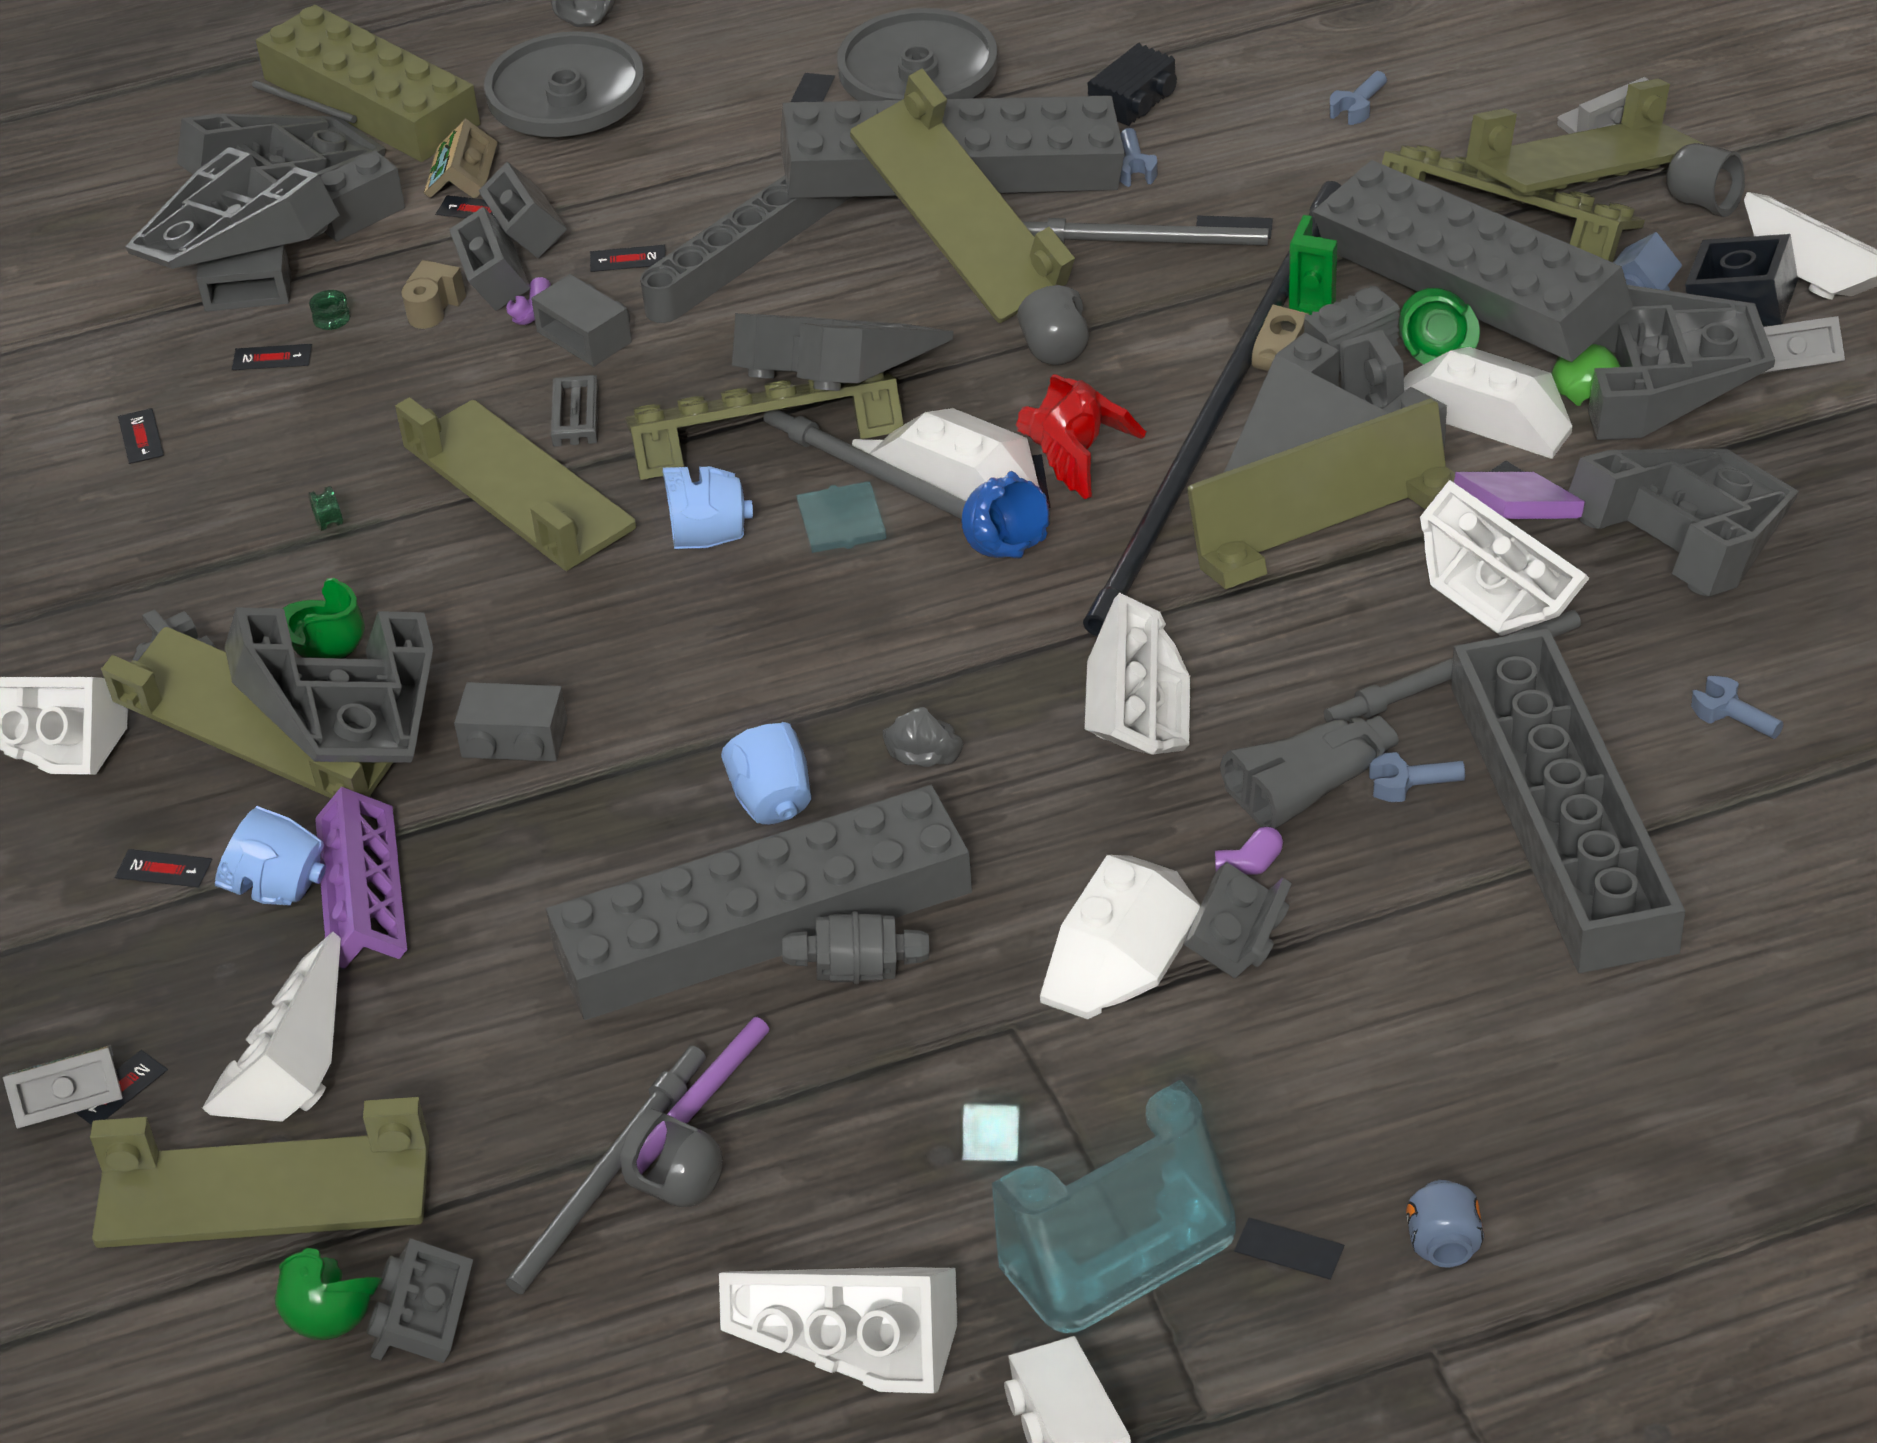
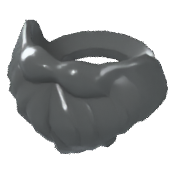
M551 0L554 13L560 19L575 27L597 26L602 22L604 16L613 10V5L615 4V0Z
M925 707L916 708L903 716H898L893 725L883 730V739L888 753L892 758L905 765L916 764L922 767H931L935 764H952L959 757L964 744L961 737L955 734V730L950 724L936 720Z

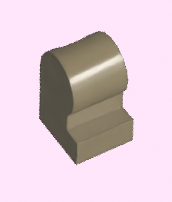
M426 260L420 262L401 291L408 323L415 328L421 329L438 325L443 321L444 309L448 304L459 306L466 298L460 267Z
M1272 305L1254 344L1252 353L1253 368L1268 372L1275 355L1304 333L1305 315L1309 314ZM1281 321H1289L1296 328L1293 332L1283 330Z

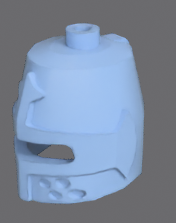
M711 466L699 467L700 480L692 482L688 467L663 468L674 549L709 548L743 537L744 519L753 517L752 500H744L740 479L735 477V473Z
M789 723L765 724L747 729L733 737L723 747L721 757L735 796L756 823L769 825L789 820L803 811L811 801L806 757L797 734Z
M256 806L246 815L233 834L217 868L215 886L239 895L253 886L252 900L262 904L291 905L292 902H299L312 882L319 884L325 874L326 865L320 863L324 843L291 818Z

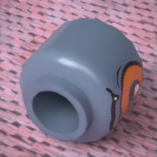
M1437 1180L1419 1189L1409 1199L1406 1214L1410 1239L1414 1251L1422 1259L1430 1261L1439 1267H1455L1466 1263L1481 1248L1484 1240V1230L1477 1196L1468 1187L1447 1180Z

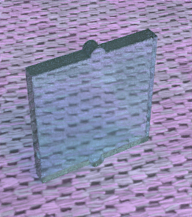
M870 481L841 487L831 485L829 489L796 495L812 553L841 547L851 549L856 544L886 539V531Z

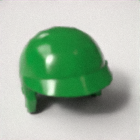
M1442 288L1423 289L1410 296L1401 309L1399 317L1401 338L1411 355L1423 365L1451 350L1466 347L1476 349L1480 337L1478 319L1471 306L1465 304L1453 292Z
M327 578L322 588L325 601L303 600L288 604L282 608L285 611L293 650L302 658L344 659L354 652L364 635V619L354 592L345 583L335 578Z
M306 1248L302 1252L295 1253L279 1264L280 1274L274 1298L278 1314L285 1324L297 1334L312 1340L338 1338L353 1330L363 1320L368 1311L371 1297L383 1279L380 1277H365L341 1281L342 1270L338 1266L336 1259L321 1258L320 1251Z

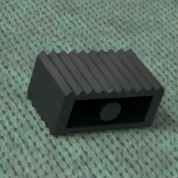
M1139 42L1087 82L1088 96H1112L1117 122L1130 127L1132 122L1135 123L1136 118L1140 119V116H1145L1151 109V106L1154 107L1156 102L1159 103L1161 99L1164 100L1165 97L1170 96L1175 90L1177 84L1175 59L1172 55L1168 57L1166 53L1162 54L1159 50L1155 52L1153 47L1149 49L1147 45L1142 46Z

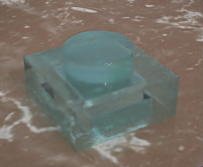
M965 1103L963 1110V1160L1018 1161L1020 1104Z

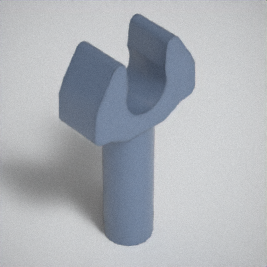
M1381 71L1374 72L1354 92L1334 91L1330 96V118L1337 117L1344 110H1348V125L1361 123L1369 118L1370 101L1368 100L1387 83L1385 74Z
M1126 128L1120 134L1125 153L1120 182L1130 187L1131 174L1140 172L1145 174L1146 182L1152 184L1158 175L1157 157L1155 155L1141 154L1136 131L1132 128Z
M1708 676L1705 693L1698 690L1693 691L1691 707L1696 715L1707 723H1713L1716 720L1729 716L1772 739L1777 738L1783 728V721L1739 700L1737 695L1739 683L1728 677Z
M1397 752L1380 755L1370 763L1369 778L1375 779L1373 796L1375 798L1388 802H1403L1406 799L1408 789L1414 785L1464 781L1465 768L1463 761L1409 766Z

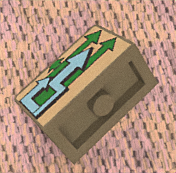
M465 118L436 148L424 194L431 198L450 181L472 198H477L480 195L479 190L487 182L497 141Z

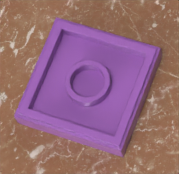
M1456 472L1454 483L1505 519H1566L1582 517L1584 500L1535 472Z

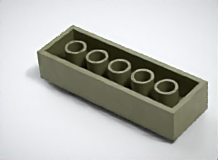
M315 4L303 9L298 15L281 25L273 27L268 33L256 39L265 80L293 94L355 115L357 121L355 123L348 122L349 124L420 162L433 156L438 145L465 118L477 127L480 125L473 84Z

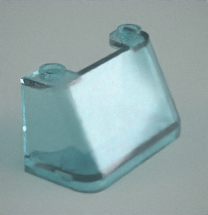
M1181 1080L1158 1091L1149 1099L1146 1105V1123L1156 1137L1073 1183L1065 1186L1054 1173L1040 1166L1022 1167L992 1183L998 1266L1041 1319L1053 1330L1062 1333H1075L1084 1330L1219 1253L1232 1243L1236 1235V1221L1230 1194L1202 1105Z

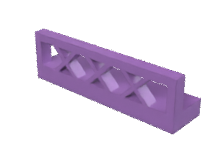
M340 787L315 818L317 837L324 843L320 863L326 865L325 874L321 880L325 938L332 932L341 938L339 967L344 969L363 947L400 959L407 951L393 806ZM360 813L377 819L378 829L374 830ZM367 845L381 860V865H377L364 851V846ZM371 881L384 895V901L381 902L367 887V882ZM374 917L388 932V935L371 930L370 919Z

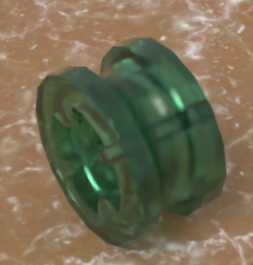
M325 290L315 294L310 299L309 306L313 313L312 319L317 328L333 330L344 326L350 320L351 315L347 307L348 302L343 292Z
M331 486L325 487L322 494H316L314 491L308 493L311 509L320 531L327 530V525L330 523H335L337 526L343 525L342 514Z

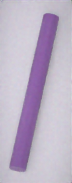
M758 1017L752 1018L667 1115L687 1124L769 1032L768 1025ZM665 1121L659 1123L652 1130L640 1150L637 1168L641 1175L663 1150L667 1133Z

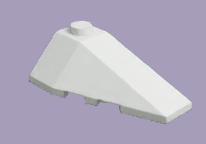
M0 677V750L12 758L23 759L37 765L38 769L47 773L96 775L127 729L128 708L112 701L105 678Z
M332 932L306 954L296 966L272 1001L275 1007L259 1025L253 1028L246 1038L250 1046L240 1057L238 1063L235 1060L230 1062L219 1077L202 1108L209 1115L283 1122L298 1108L307 1111L320 1099L326 1089V1086L321 1082L332 1061L341 938L336 933Z
M891 1267L730 1271L719 1273L720 1327L722 1331L778 1353L787 1352L816 1363L815 1367L827 1372L842 1373L862 1381V1385L879 1392H938L957 1328L955 1268Z

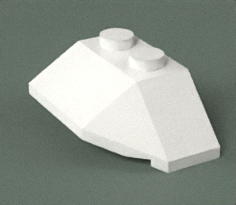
M1747 192L1744 202L1754 236L1791 234L1797 276L1811 283L1808 290L1832 300L1835 294L1854 296L1877 287V249L1768 195Z
M1472 347L1451 350L1410 371L1404 378V391L1413 387L1447 405L1446 424L1551 459L1554 458L1572 433V424L1553 376L1550 372Z
M954 408L921 414L894 430L869 453L964 501H967L970 494L991 477H1004L1009 471L1015 472L1019 478L1032 481L1039 487L1026 437Z
M1451 480L1447 482L1420 516L1421 527L1424 532L1430 585L1499 636H1504L1559 617L1589 580L1585 573Z
M1121 593L1114 598L1087 661L1085 730L1126 749L1147 754L1184 751L1189 746L1190 675L1175 643L1163 629L1166 623L1161 613Z
M1107 855L1061 925L1040 994V1003L1089 1019L1102 1013V1008L1123 1003L1158 986L1182 948L1200 909V904L1178 872L1133 856Z

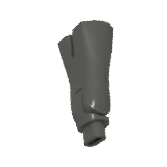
M1380 716L1366 721L1359 717L1351 718L1349 724L1345 720H1334L1289 738L1229 750L1222 757L1220 771L1226 791L1261 828L1271 827L1277 829L1302 813L1333 789L1363 773L1369 768L1370 763L1375 758L1384 754L1385 750L1397 746L1399 739L1395 730Z

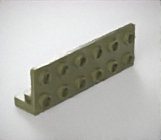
M922 68L908 76L904 99L853 127L850 131V137L996 322L1002 323L1016 315L1023 300L1034 291L1047 286L1066 285L1075 258L1050 226L1035 234V237L1031 234L942 123L947 98Z
M1658 78L1628 84L1621 124L1512 145L1516 113L1503 108L1474 114L1466 163L1482 171L1484 177L1499 180L1509 185L1511 191L1516 194L1534 195L1538 190L1547 188L1563 189L1568 184L1580 181L1596 182L1599 180V177L1628 175L1629 171L1641 168L1657 169L1660 164L1670 163L1675 153L1683 146L1693 143H1704L1663 124L1670 84Z
M1402 145L1400 151H1385L1382 160L1383 165L1423 182L1426 173L1575 217L1577 219L1570 245L1610 262L1614 260L1622 230L1643 228L1645 219L1633 216L1635 209L1612 202L1609 205L1594 204L1595 197L1582 192L1570 191L1569 194L1555 192V188H1547L1536 191L1534 195L1516 194L1511 191L1509 185L1499 180L1484 177L1482 171L1466 163V158L1455 156L1454 159L1440 157V150L1428 146L1417 145L1415 148Z
M884 371L860 383H841L840 391L814 389L813 380H808L807 384L796 386L791 385L790 380H781L765 384V391L751 394L747 392V388H737L721 392L722 399L707 402L704 401L703 396H693L677 400L678 407L663 410L660 408V404L634 408V415L627 416L625 419L632 436L639 478L644 480L663 476V468L684 467L677 432L678 427L852 396L860 439L890 434L904 425L896 378L887 371Z
M410 397L395 405L402 441L406 449L563 570L568 571L636 529V522L632 516L476 400L463 404L439 419L431 409H424Z
M1427 399L1189 485L1187 491L1200 570L1224 589H1228L1267 574L1265 557L1259 553L1261 551L1405 498L1411 499L1426 510L1449 480L1454 483L1456 474L1447 468L1445 464L1438 403L1433 399Z
M164 627L138 661L132 660L128 662L111 655L101 668L113 702L329 798H332L340 787L369 797L393 764V762L313 761L232 683L226 652L169 627Z
M419 1097L364 1101L363 1120L368 1136L158 1151L147 1117L95 1120L92 1122L90 1139L102 1170V1177L92 1235L94 1245L97 1248L421 1224L424 1218L429 1135Z

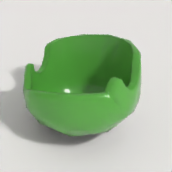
M1591 344L1573 362L1558 357L1551 374L1559 394L1566 395L1575 405L1580 406L1585 399L1590 398L1594 368L1620 367L1613 353L1605 346Z

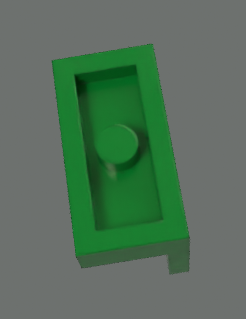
M1303 215L1290 242L1289 309L1312 315L1313 311L1319 312L1323 306L1336 302L1337 240L1312 236L1313 216Z

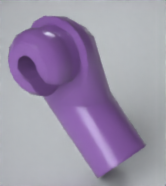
M542 277L533 279L530 283V298L528 300L523 296H516V303L512 300L508 302L506 310L512 316L513 322L519 325H528L535 321L531 298L551 286L549 280Z
M1262 827L1252 834L1240 850L1215 851V872L1225 862H1228L1246 875L1265 872L1282 850V836L1274 828Z

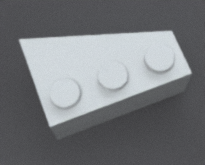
M1075 1336L1008 1356L1012 1380L1004 1382L1005 1392L1013 1415L1022 1414V1426L1028 1443H1131L1128 1431Z

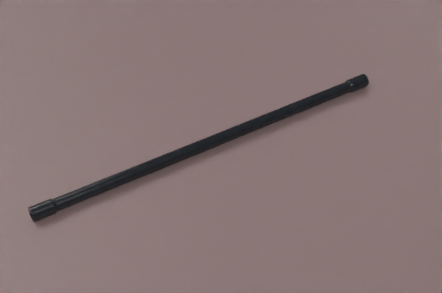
M1325 182L1310 207L1309 216H1313L1312 236L1321 237L1312 211L1342 186L1338 182ZM1290 249L1106 585L1099 591L1087 612L1083 625L1090 634L1099 635L1114 598L1119 593L1123 595L1128 594L1252 364L1255 341L1272 305L1283 307L1289 296Z

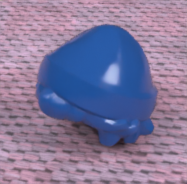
M1009 471L1004 477H991L970 494L964 505L962 529L968 543L977 552L988 557L1022 558L1024 550L1046 539V527L1049 525L1050 513L1046 495L1032 481L1019 478L1013 471Z

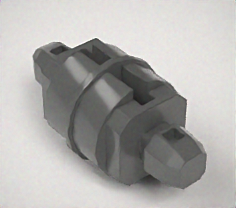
M852 911V914H830L829 917H816V936H807V931L789 933L782 937V960L784 963L792 966H808V962H816L817 980H830V982H853L854 985H859V982L883 981V979H895L896 960H904L905 965L922 963L929 959V934L920 930H904L903 934H895V916L858 914V911Z

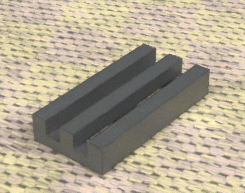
M597 375L553 378L551 420L553 446H562V439L570 438L571 445L580 444V437H587L588 444L597 443L599 393ZM581 387H587V416L585 425H580ZM564 388H571L570 426H563Z

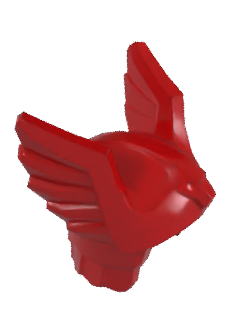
M1056 374L1050 377L1047 395L1041 406L1036 409L1029 406L1022 407L1016 423L1018 432L1032 438L1033 442L1042 446V452L1046 454L1049 466L1053 467L1057 480L1063 481L1070 491H1077L1083 499L1092 497L1091 453L1087 449L1096 441L1100 432V424L1102 423L1140 439L1144 438L1146 434L1144 428L1132 417L1128 410L1111 402L1083 380L1076 381Z

